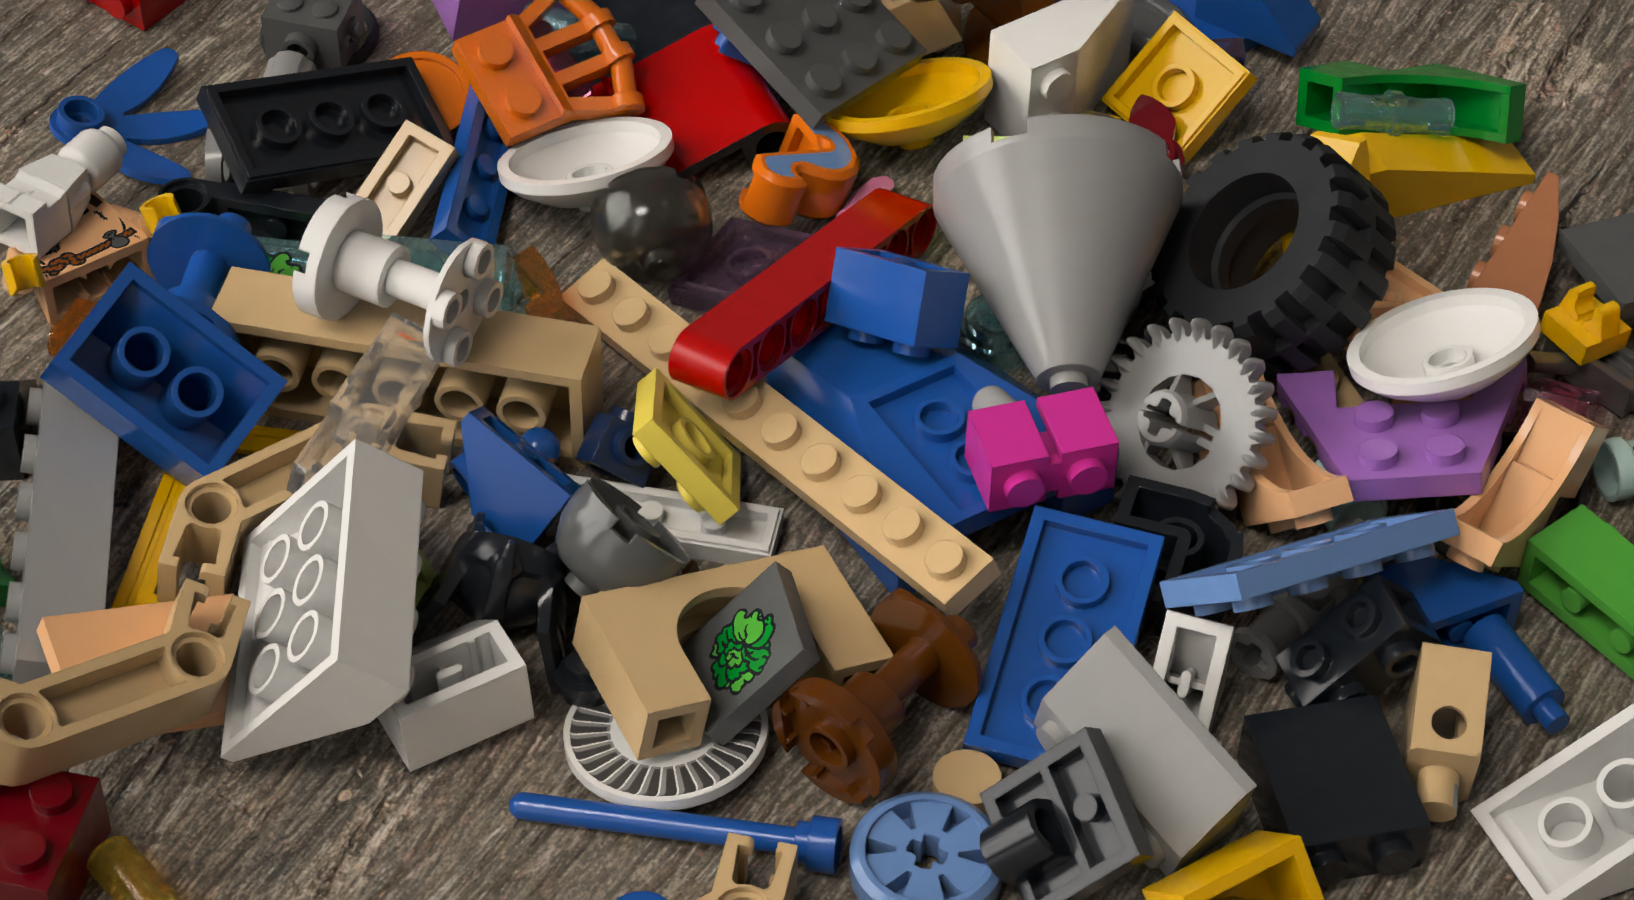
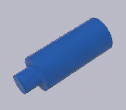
M1491 614L1471 626L1464 636V646L1467 649L1492 652L1490 679L1523 721L1527 724L1539 722L1548 734H1555L1564 729L1570 721L1569 715L1561 707L1565 698L1564 691L1501 614Z

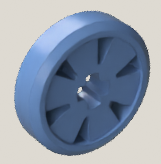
M933 791L903 793L877 804L859 821L850 842L849 878L857 899L996 900L1003 881L989 868L980 848V834L983 829L991 825L989 817L979 808L961 798ZM923 855L937 858V862H932L931 869L916 866V861L921 863Z

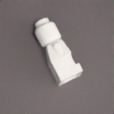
M103 126L99 129L90 128L83 130L68 142L57 155L50 154L21 167L6 185L0 183V243L12 248L16 247L18 251L23 253H37L40 259L70 232H74L91 199L90 194L98 191L122 168L123 156L127 152V146L123 137L116 130L108 126Z

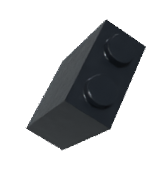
M1376 694L1244 716L1237 761L1239 766L1257 785L1251 797L1264 831L1301 836L1320 887H1329L1345 879L1374 874L1397 875L1410 868L1421 866L1431 824Z

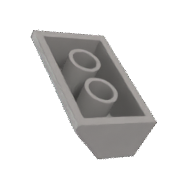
M1113 626L1104 633L1044 696L1033 723L1037 727V738L1045 751H1048L1084 727L1102 730L1155 855L1144 864L1152 869L1158 866L1165 876L1190 865L1232 832L1257 787L1255 782L1116 626Z

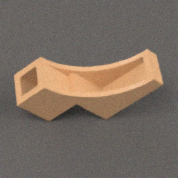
M1264 375L1258 381H1265ZM1201 379L1192 382V396L1199 398L1213 392V389ZM1272 396L1264 401L1266 407L1277 409ZM1219 405L1214 409L1217 414L1218 428L1221 427V413ZM1279 412L1276 420L1265 424V430L1275 435L1274 445L1261 447L1260 453L1268 461L1266 469H1251L1249 473L1254 480L1255 486L1250 493L1235 489L1245 527L1268 523L1271 534L1293 528L1299 530L1334 520L1331 507L1354 501L1347 475L1332 474L1315 464L1295 441ZM1192 429L1193 433L1205 435L1211 439L1213 438V436L1203 431ZM1204 449L1199 452L1200 458L1206 457L1210 451Z
M1536 398L1512 443L1490 473L1482 494L1471 495L1464 503L1454 509L1460 535L1441 540L1450 545L1446 556L1480 573L1483 572L1484 568L1499 573L1502 567H1521L1527 540L1544 529L1559 497H1576L1609 429L1554 401Z

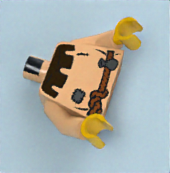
M92 192L90 194L91 199L74 232H70L40 259L37 253H23L18 251L16 247L8 248L6 259L1 262L3 270L2 285L5 291L10 296L22 297L34 290L47 322L52 327L93 309L130 261L156 280L148 264L147 248L160 219L166 216L182 214L172 193L161 194L147 200L139 207L140 212L116 204H109L96 192Z

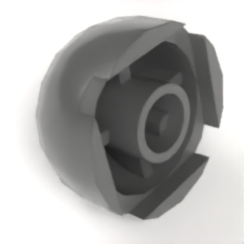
M592 477L590 480L587 479L577 489L560 516L556 533V544L561 560L570 570L564 578L567 585L582 597L600 591H609L623 587H641L680 576L682 570L690 562V556L682 544L659 521L653 527L641 516L638 511L642 506L614 486L596 477Z

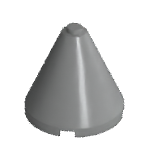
M1052 114L1027 117V133L1006 137L994 141V131L990 127L970 136L951 149L940 161L933 176V210L939 226L968 273H970L971 278L1039 387L1049 391L1051 395L1095 387L1100 382L1183 201L1181 163L1179 159L1171 161L1167 157L1166 141L1148 129L1110 117L1086 114Z

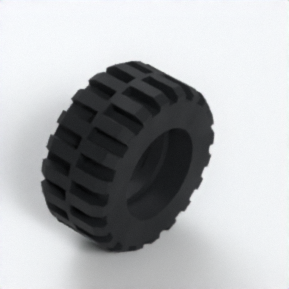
M1291 132L1267 133L1266 140L1261 136L1238 142V149L1234 151L1223 150L1210 159L1212 165L1203 173L1197 170L1186 182L1189 187L1183 194L1182 205L1151 270L1152 280L1155 281L1153 284V294L1157 307L1163 311V316L1167 323L1171 318L1176 317L1186 320L1191 325L1192 319L1203 318L1208 320L1213 327L1216 325L1230 327L1234 334V339L1240 338L1250 342L1252 348L1250 358L1264 360L1266 369L1263 375L1269 380L1276 379L1277 374L1293 373L1294 368L1300 372L1308 371L1321 365V357L1330 352L1336 355L1350 343L1347 338L1357 327L1362 330L1373 317L1369 312L1376 300H1383L1389 287V282L1385 278L1386 272L1394 270L1396 247L1391 243L1396 241L1394 217L1389 213V204L1383 194L1329 145L1323 144L1316 137L1307 134L1293 135ZM1295 229L1292 240L1280 259L1265 274L1250 283L1252 275L1264 254L1281 237Z

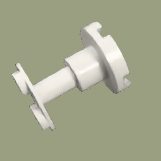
M346 192L347 198L335 194L325 200L310 220L299 246V250L310 254L306 263L305 274L296 270L293 272L292 292L298 309L322 320L337 321L347 315L360 299L383 308L391 306L397 299L426 309L423 342L428 357L433 361L446 363L454 367L463 365L470 354L473 337L483 317L488 319L493 317L502 300L503 284L493 279L495 271L493 245L481 239H468L452 252L439 273L412 263L410 251L406 246L382 238V215L374 201Z

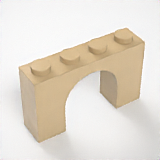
M824 545L798 551H786L778 555L736 564H725L718 568L675 576L641 587H623L582 596L572 644L583 664L590 672L592 680L637 761L701 745L712 699L681 646L775 561L792 572L820 661L801 678L819 677L842 686L856 672L865 671L874 674L893 656L890 648Z

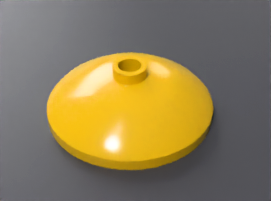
M942 57L921 59L916 66L832 117L827 122L837 128L844 136L873 145H900V148L904 150L923 148L933 143L934 137L942 135L958 126L982 105L993 87L991 70L985 63L969 58Z

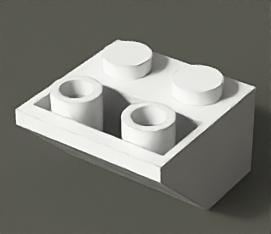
M498 620L472 621L412 647L411 665H413L415 670L412 687L401 702L393 704L377 717L409 772H412L535 718L527 665Z

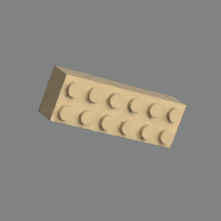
M231 267L212 310L228 321L233 327L242 347L288 381L264 415L318 424L352 407L363 404H378L457 420L454 447L462 448L461 421L468 412L484 406L520 437L527 430L534 427H544L551 430L561 444V454L555 464L586 468L585 465L574 458L595 413H604L600 326L497 310L493 317L489 319L483 317L473 337L472 348L467 360L460 367H454L446 363L433 361L426 354L423 342L426 309L399 299L391 306L383 308L360 299L347 315L337 321L322 320L301 312L296 306L292 292L293 276Z

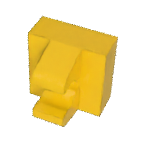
M1592 281L1571 288L1559 306L1544 312L1541 322V332L1580 366L1626 348L1632 330L1620 319V306L1617 302L1613 300L1602 304L1593 296L1597 285Z

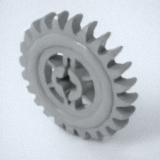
M1171 318L1168 323L1172 334L1163 326L1149 324L1147 331L1152 337V345L1143 339L1128 337L1126 342L1133 349L1135 359L1131 360L1123 356L1112 355L1110 361L1117 366L1121 377L1119 380L1102 377L1098 383L1112 395L1109 401H1101V404L1119 441L1115 486L1122 485V487L1114 493L1113 502L1120 504L1128 477L1133 475L1198 491L1217 499L1215 506L1217 510L1218 506L1226 510H1233L1238 500L1235 489L1250 493L1255 484L1249 472L1252 468L1265 470L1268 461L1260 453L1261 447L1272 446L1275 443V435L1265 430V424L1277 419L1278 410L1266 407L1264 401L1273 395L1274 384L1267 381H1258L1265 372V362L1262 359L1250 358L1252 351L1250 342L1240 338L1234 339V334L1230 327L1224 325L1213 327L1208 320L1203 318L1192 319L1191 325L1184 319ZM1192 377L1200 378L1213 389V392L1199 398L1192 396ZM1219 405L1221 413L1220 428H1218L1217 414L1214 410ZM1157 410L1169 412V414H1170L1172 417L1167 416V415H1165V414H1163V413H1161V412H1159V411H1157ZM1180 425L1203 431L1213 436V438L1185 431ZM1164 448L1169 449L1178 470L1169 468L1156 454ZM1204 449L1210 451L1204 459L1193 466V453H1199Z

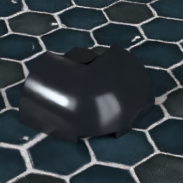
M1129 475L1113 524L1165 536L1163 553L1145 613L1147 617L1158 619L1156 636L1161 637L1168 609L1195 616L1193 606L1166 608L1159 582L1242 558L1244 533H1238L1234 524L1215 508L1217 499L1192 489ZM1226 611L1199 617L1221 622Z

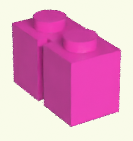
M1094 387L1037 397L1036 408L1047 430L1044 432L1038 431L1025 400L968 411L964 456L988 513L1014 507H1027L1034 503L1045 501L1046 492L1054 491L1057 498H1063L1078 494H1091L1098 490L1114 487L1119 441Z

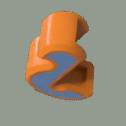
M793 114L779 152L762 153L755 156L752 163L754 176L749 188L742 189L738 201L739 206L747 217L764 226H788L793 222L795 215L813 219L829 218L843 209L858 174L860 160L849 140L829 122L826 121L812 130L798 114Z

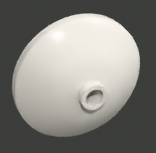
M607 117L579 121L553 128L514 145L499 159L497 171L501 184L524 199L558 208H579V210L584 212L599 211L611 206L613 200L632 193L655 175L665 165L674 151L672 131L666 124L649 118Z
M1465 288L1440 292L1404 303L1368 323L1349 344L1346 355L1352 378L1362 387L1380 396L1416 402L1457 400L1488 387L1518 366L1537 342L1541 332V323L1534 303L1527 297L1513 291L1498 288Z

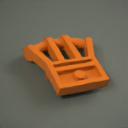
M534 0L521 14H509L506 20L455 40L451 49L452 54L506 148L570 121L595 120L607 117H637L645 112L644 96L636 89L632 63L636 54L629 42L621 41L613 28L616 20L609 8H600L592 0ZM558 3L580 20L537 39L534 38L531 32ZM594 39L601 54L556 73L554 72L547 60L548 57ZM611 73L614 91L612 96L569 97L566 93L569 90Z

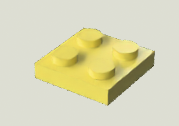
M656 367L637 382L632 433L634 436L633 443L647 463L655 468L662 465L677 481L676 486L680 495L693 510L698 513L705 510L721 525L740 510L741 455Z

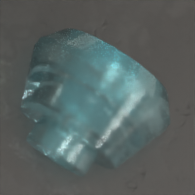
M981 294L972 299L963 312L958 345L1000 370H1007L1024 362L983 295Z

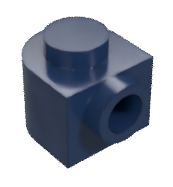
M613 406L609 414L595 413L574 458L576 461L614 480L633 484L644 488L653 468L643 459L633 443V412Z

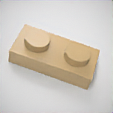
M407 119L355 194L372 200L378 205L383 222L382 238L397 244L402 243L460 156L454 146Z

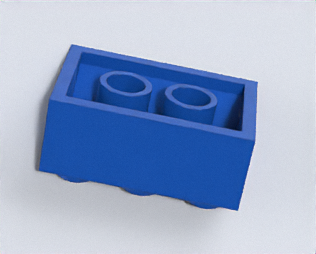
M131 261L40 376L42 380L184 486H188L193 481L223 468L288 382Z

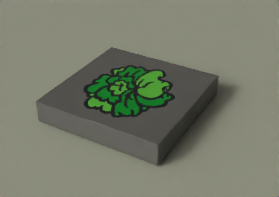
M776 561L682 645L684 653L712 699L704 728L706 736L722 746L735 737L820 661L792 572Z

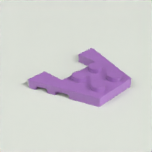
M1525 358L1518 366L1493 384L1471 394V399L1405 404H1388L1383 401L1373 400L1361 403L1357 407L1339 408L1337 407L1334 370L1277 374L1278 400L1283 408L1288 406L1294 413L1295 425L1303 437H1311L1317 446V456L1324 468L1335 475H1347L1354 499L1351 502L1482 494L1501 449L1504 428L1506 424L1512 422L1516 413L1519 392H1524L1527 386V360Z

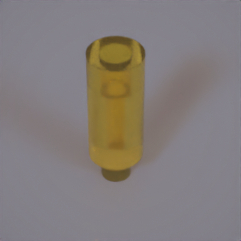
M117 835L105 840L95 848L88 859V872L112 900H183L130 838L125 835Z

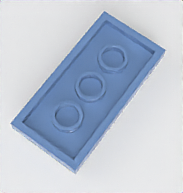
M1454 508L1375 518L1159 583L1166 608L1193 606L1196 617L1211 615L1232 608L1234 613L1246 612L1274 604L1273 596L1288 592L1289 596H1296L1329 587L1328 579L1342 575L1343 579H1352L1380 572L1383 570L1382 563L1393 559L1396 560V563H1404L1435 555L1434 542L1460 535Z

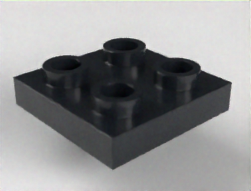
M1082 728L979 794L991 822V825L983 829L980 834L982 855L989 868L1004 883L1017 886L1022 900H1083L1155 856L1102 730L1099 728Z

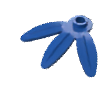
M163 48L131 66L113 80L95 99L86 96H69L64 98L50 116L49 129L56 139L66 145L83 130L90 128L99 129L103 126L111 127L123 137L127 146V152L123 156L122 168L119 172L140 181L165 185L174 179L192 178V175L183 166L136 144L161 145L189 140L207 132V122L201 110L130 115L145 106L162 90L179 62V54L175 50Z

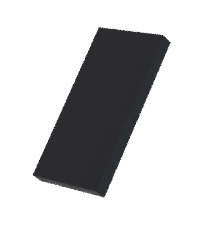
M412 57L201 86L196 98L241 195L370 174L406 119L452 146L455 144Z

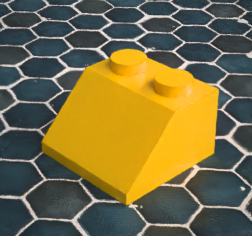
M1255 830L1142 889L1146 900H1324L1301 836Z

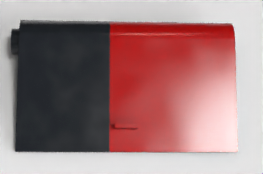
M592 0L600 8H609L616 20L613 28L621 41H628L636 54L632 61L636 89L643 94L645 112L637 117L660 121L666 124L672 131L674 151L665 165L655 175L632 192L637 203L646 200L738 149H741L751 165L757 154L779 152L791 121L765 78L752 65L723 55L718 51L720 47L714 41L719 32L712 27L714 24L694 4L696 0ZM566 10L537 27L541 35L544 36L580 20ZM594 39L553 56L561 70L595 57L601 54V51ZM611 73L574 88V93L577 97L614 95Z

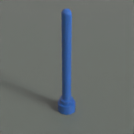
M529 792L516 793L509 801L510 813L520 820L725 846L728 832L752 837L755 840L754 850L776 853L778 842L798 845V863L806 864V871L835 875L840 860L843 838L842 818L813 815L811 821L799 820L797 827Z

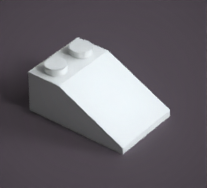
M1062 0L991 30L988 67L991 70L993 87L985 100L984 119L1001 136H1014L1027 133V117L1052 114L1089 115L1103 95L1128 66L1136 0Z
M1634 703L1470 810L1533 900H1600L1634 888Z

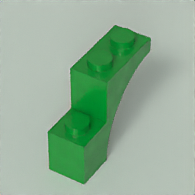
M1348 60L1301 67L1299 72L1296 125L1341 135L1359 132H1422L1465 136L1503 144L1521 141L1526 84L1438 63L1391 71Z

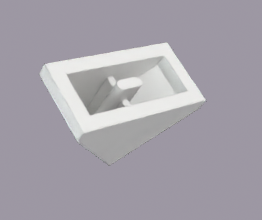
M1168 609L1153 669L1208 731L1211 732L1225 687L1235 626Z

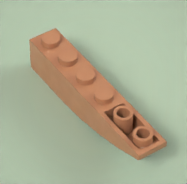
M1547 172L1535 192L1525 190L1516 207L1513 225L1511 227L1505 224L1501 226L1490 250V260L1488 262L1483 260L1477 262L1466 288H1498L1519 293L1534 303L1539 315L1553 262L1559 220V175ZM1468 395V396H1466V397H1464V398L1457 399V400H1468V399H1471V395ZM1392 399V404L1421 403Z

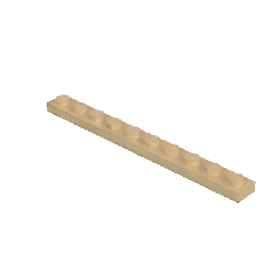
M602 258L559 296L568 313L582 324L600 326L601 339L646 375L657 367L709 421L717 432L946 615H958L1001 575L994 558L762 379L732 401L671 379L668 371V362L673 344L678 335L690 324L605 258Z

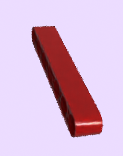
M881 187L873 190L688 325L678 335L670 353L668 371L671 379L729 401L737 399L833 324L824 320L836 247L881 249L917 259L927 250L936 231L937 220L934 215L933 205Z

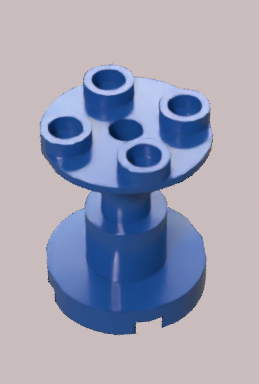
M191 212L163 217L158 221L147 248V260L152 274L159 284L240 344V340L228 321L213 311L212 307L232 266L271 273L268 254L260 241L251 234L252 227L249 221L241 215L230 212L220 214L219 216L210 213Z

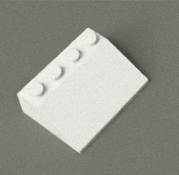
M354 439L244 538L238 597L251 601L229 673L221 758L235 762L363 726L372 722L390 706L401 702L407 696L415 675L414 667L411 665L413 633L418 623V611L415 609L416 579L422 565V558L418 554L420 524L425 514V503L422 501L423 470L358 439Z

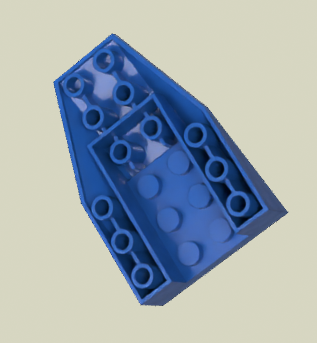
M832 324L764 377L765 382L964 536L1030 507H1014L988 513L964 456L968 411L973 410L972 402L975 394L983 387L994 385L1005 390L1016 401L1025 400L1038 431L1044 432L1047 430L1036 408L1037 397L1041 396L960 345L957 348H931L930 357L927 358L913 357L893 352V341L885 339V344H871L849 339V328ZM1115 481L1113 488L1098 490L1086 495L1078 494L1057 498L1054 491L1046 492L1045 501L1040 503L1045 508L1083 516L1113 502ZM838 528L890 593L897 588L905 589L912 594L918 592Z

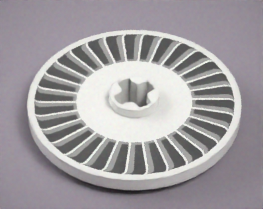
M606 703L591 708L572 705L566 716L563 728V741L568 765L576 778L588 790L611 803L669 811L687 809L711 802L737 788L760 764L767 749L769 739L766 709L724 746L706 736L704 730L701 745L698 747L637 761Z

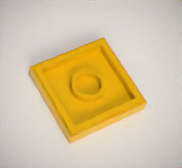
M1174 10L1103 95L1101 100L1126 122H1129L1132 107L1137 98L1142 94L1150 96L1165 105L1175 117L1177 127L1174 140L1182 148L1186 166L1256 83L1258 78Z

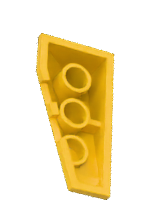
M1359 132L1347 135L1367 139L1370 182L1383 194L1389 204V213L1394 218L1532 184L1536 176L1513 143L1503 144L1453 135Z

